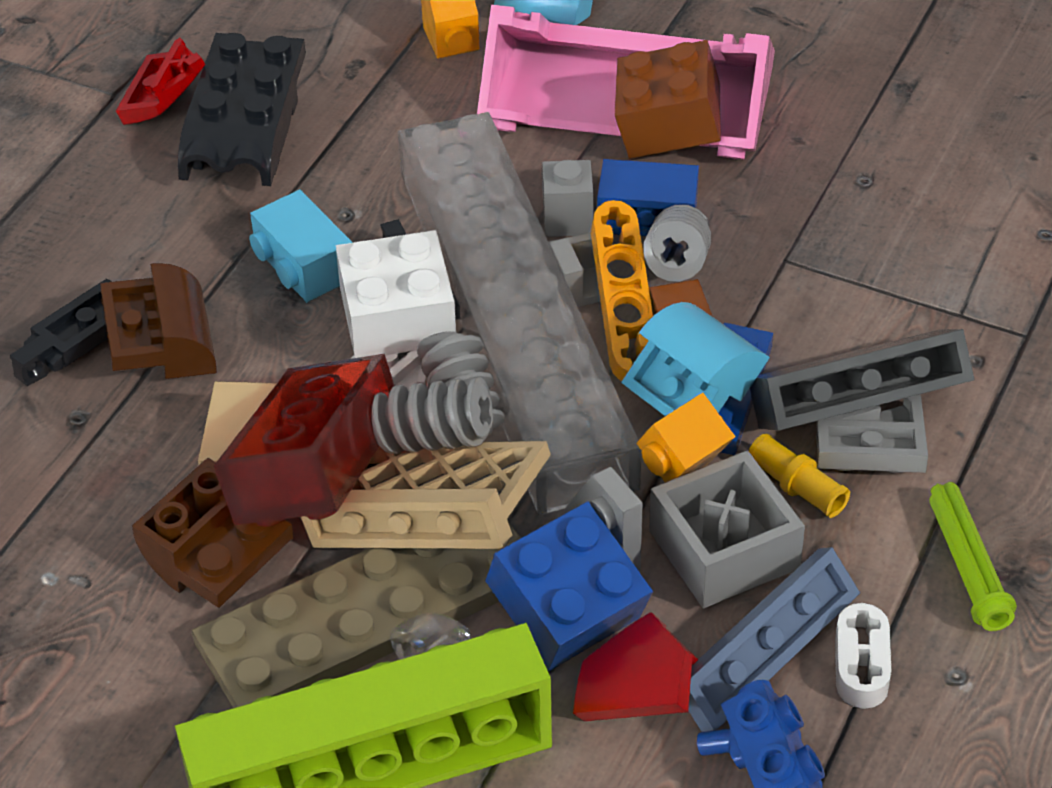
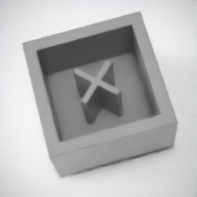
M748 450L651 488L649 531L703 609L791 573L801 565L805 525Z

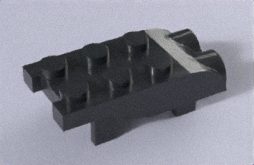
M215 33L181 132L178 150L179 180H188L192 167L193 169L203 170L205 162L219 172H229L236 165L239 164L240 166V164L246 163L256 167L259 171L262 186L272 185L289 130L291 115H294L298 102L296 85L306 54L304 39L272 36L264 42L246 41L245 37L239 33Z

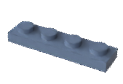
M833 547L820 548L815 551L692 666L688 711L702 732L717 730L727 721L721 703L736 696L739 690L750 682L757 680L769 681L860 594Z

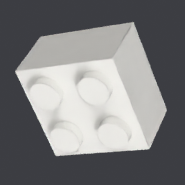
M436 230L336 245L340 291L355 360L416 351L418 344L426 337L441 332H456L454 298Z

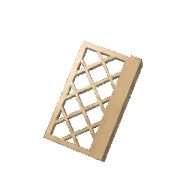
M547 441L483 442L476 447L462 445L455 449L443 447L433 451L424 448L417 452L404 450L397 454L385 452L378 444L360 445L325 490H305L295 504L313 548L503 549L513 536L507 518L540 472L551 453ZM516 461H521V462H519V463H517V464H515V465H512V466H510V467H508V468H506V469H504V470H501V468H503V467H505V466H508V465H510V464H512V463H514V462H516ZM468 462H472V463H470V464H468V465H466V466H463V467H461V468H459V469L453 471V469H455V468H457V467H460V466H462V465H464V464H466V463H468ZM421 463H425V464H422V465H420V466H418V467H416V468H414V469H411V470H409V471H406V470H408V469H410V468H413V467H415V466H417V465H419V464H421ZM369 464H378L374 467L365 470ZM444 474V476L418 487V485ZM488 474H491L490 476H488V477H486V478H484V479H482V480H479V481H477V482H475V483H473V484H471V485L465 486L466 484H468V483H470V482H472V481H475V480H477V479H479V478H481V477H483V476H486V475H488ZM395 475H398V476H396V477H394V478H391V479H389V480H387V481H385V482H383V483H380V484H378V485H376V486H374V487H371V486H373V485H375V484H377V483H379V482H382V481H384V480H386V479H388V478H390V477H393V476H395Z

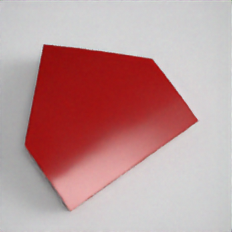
M176 39L169 52L146 56L116 109V113L123 125L142 122L161 115L187 89L203 69L205 63L198 53H192L186 47L183 39Z
M649 612L609 639L582 661L575 693L573 714L585 722L686 713L689 708L692 666L699 659L667 629V626L654 613Z

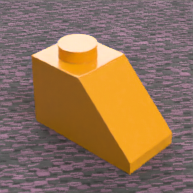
M421 0L423 29L437 59L480 50L478 11L475 0Z
M702 392L654 423L636 444L641 449L643 461L653 474L660 476L666 483L706 467L736 436Z

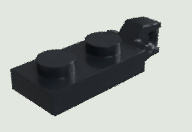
M105 279V280H103V281L100 282V283L112 282V281L109 280V279ZM100 283L30 328L31 336L24 342V346L10 355L14 377L26 386H29L46 377L50 369L54 372L63 369L64 366H68L108 339Z

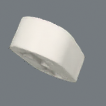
M865 603L852 604L843 609L838 617L835 636L837 691L843 701L853 707L866 709L881 704L887 697L891 677L890 627L888 618L881 609ZM856 627L866 628V633L869 636L868 644H858V631L855 629ZM858 666H867L868 680L871 684H860L859 677L857 676Z

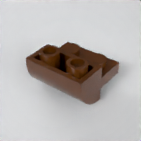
M151 263V278L100 283L113 371L163 366L165 379L217 373L202 288L192 273L171 264Z
M210 458L204 460L132 525L133 535L139 550L163 581L178 593L188 587L218 608L293 539L291 523L250 498L249 483Z

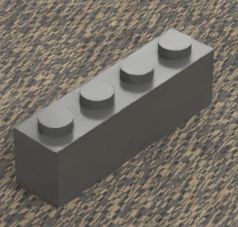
M942 329L760 374L751 385L750 392L758 428L779 431L974 381L975 379L964 329Z

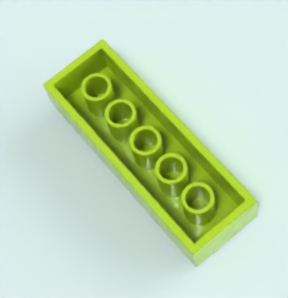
M527 623L507 629L497 628L483 636L452 645L435 646L427 652L394 662H380L369 669L339 678L322 679L311 686L281 695L264 696L250 704L219 713L202 714L192 721L175 725V730L189 788H421L552 748L551 677Z

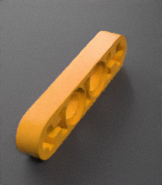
M612 200L604 202L594 212L591 224V240L609 363L612 373L622 381L633 365L632 360L626 358L629 339L636 338L634 345L636 356L638 357L649 341L639 334V331L653 317L636 212L630 205L622 201ZM607 220H616L617 226L622 227L618 244L612 245L614 239L611 225H607ZM615 260H623L633 267L634 274L624 279L617 278L608 271L607 265ZM631 304L640 311L641 318L636 322L626 323L619 320L613 310L618 305Z

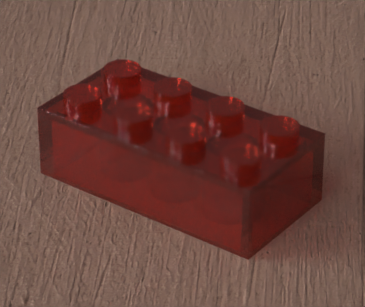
M385 353L287 369L214 465L234 525L257 523L259 526H271L287 518L307 516L311 520H320L335 514L339 510L379 447L372 426L374 396L382 392L389 398V393L392 387L395 386Z

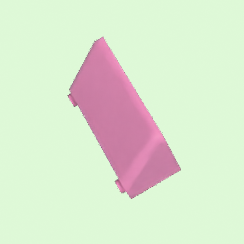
M491 5L477 116L489 120V129L516 132V126L520 124L622 137L615 119L617 58L628 56L638 51L649 52L673 47L682 42L693 43L703 40L551 23L541 13L531 12L530 17V14L515 12L514 7ZM746 33L745 38H739V43L737 44L734 35L724 34L723 42L708 40L720 80L721 141L698 146L718 148V157L744 160L746 151L754 152L756 150L775 50L770 36Z

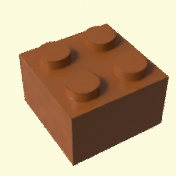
M708 40L693 43L682 42L673 47L649 52L638 51L628 56L617 58L615 119L629 159L721 141L720 80Z

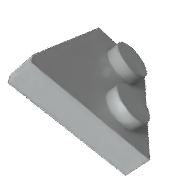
M921 394L904 398L903 406L881 411L880 406L877 405L818 420L816 428L818 469L926 473L928 450Z
M609 467L590 477L564 509V514L589 501L640 572L642 502L615 470Z

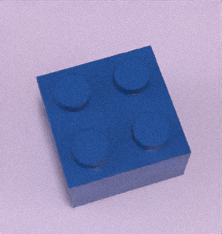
M589 501L495 552L485 580L515 625L527 623L548 672L638 620L653 593L651 587Z

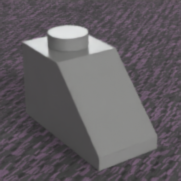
M591 160L542 162L541 175L545 237L576 236L591 232L593 220Z

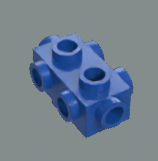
M767 680L750 682L743 686L736 696L721 703L730 728L699 732L697 735V747L702 756L730 753L739 769L747 768L754 788H823L821 779L825 777V772L813 749L809 745L804 746L802 743L800 728L804 726L797 707L788 695L779 697L774 693L771 683Z

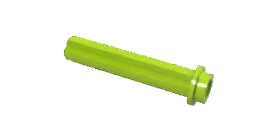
M948 482L944 485L937 483L930 490L932 495L929 498V502L973 603L971 608L973 621L987 631L1004 629L1015 618L1014 612L1017 607L1015 599L1011 594L1004 591L959 487L953 482Z

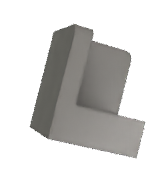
M591 232L549 242V278L564 310L600 302ZM607 265L608 271L613 275L609 265Z

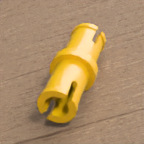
M767 433L757 437L750 446L749 452L762 470L778 480L781 490L788 495L801 496L823 511L829 518L840 514L847 505L850 498V490L818 470L816 461L805 454L796 455Z

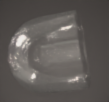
M438 613L417 614L394 627L390 634L392 647L399 660L427 652L435 646L452 645L471 639L470 630L453 618Z

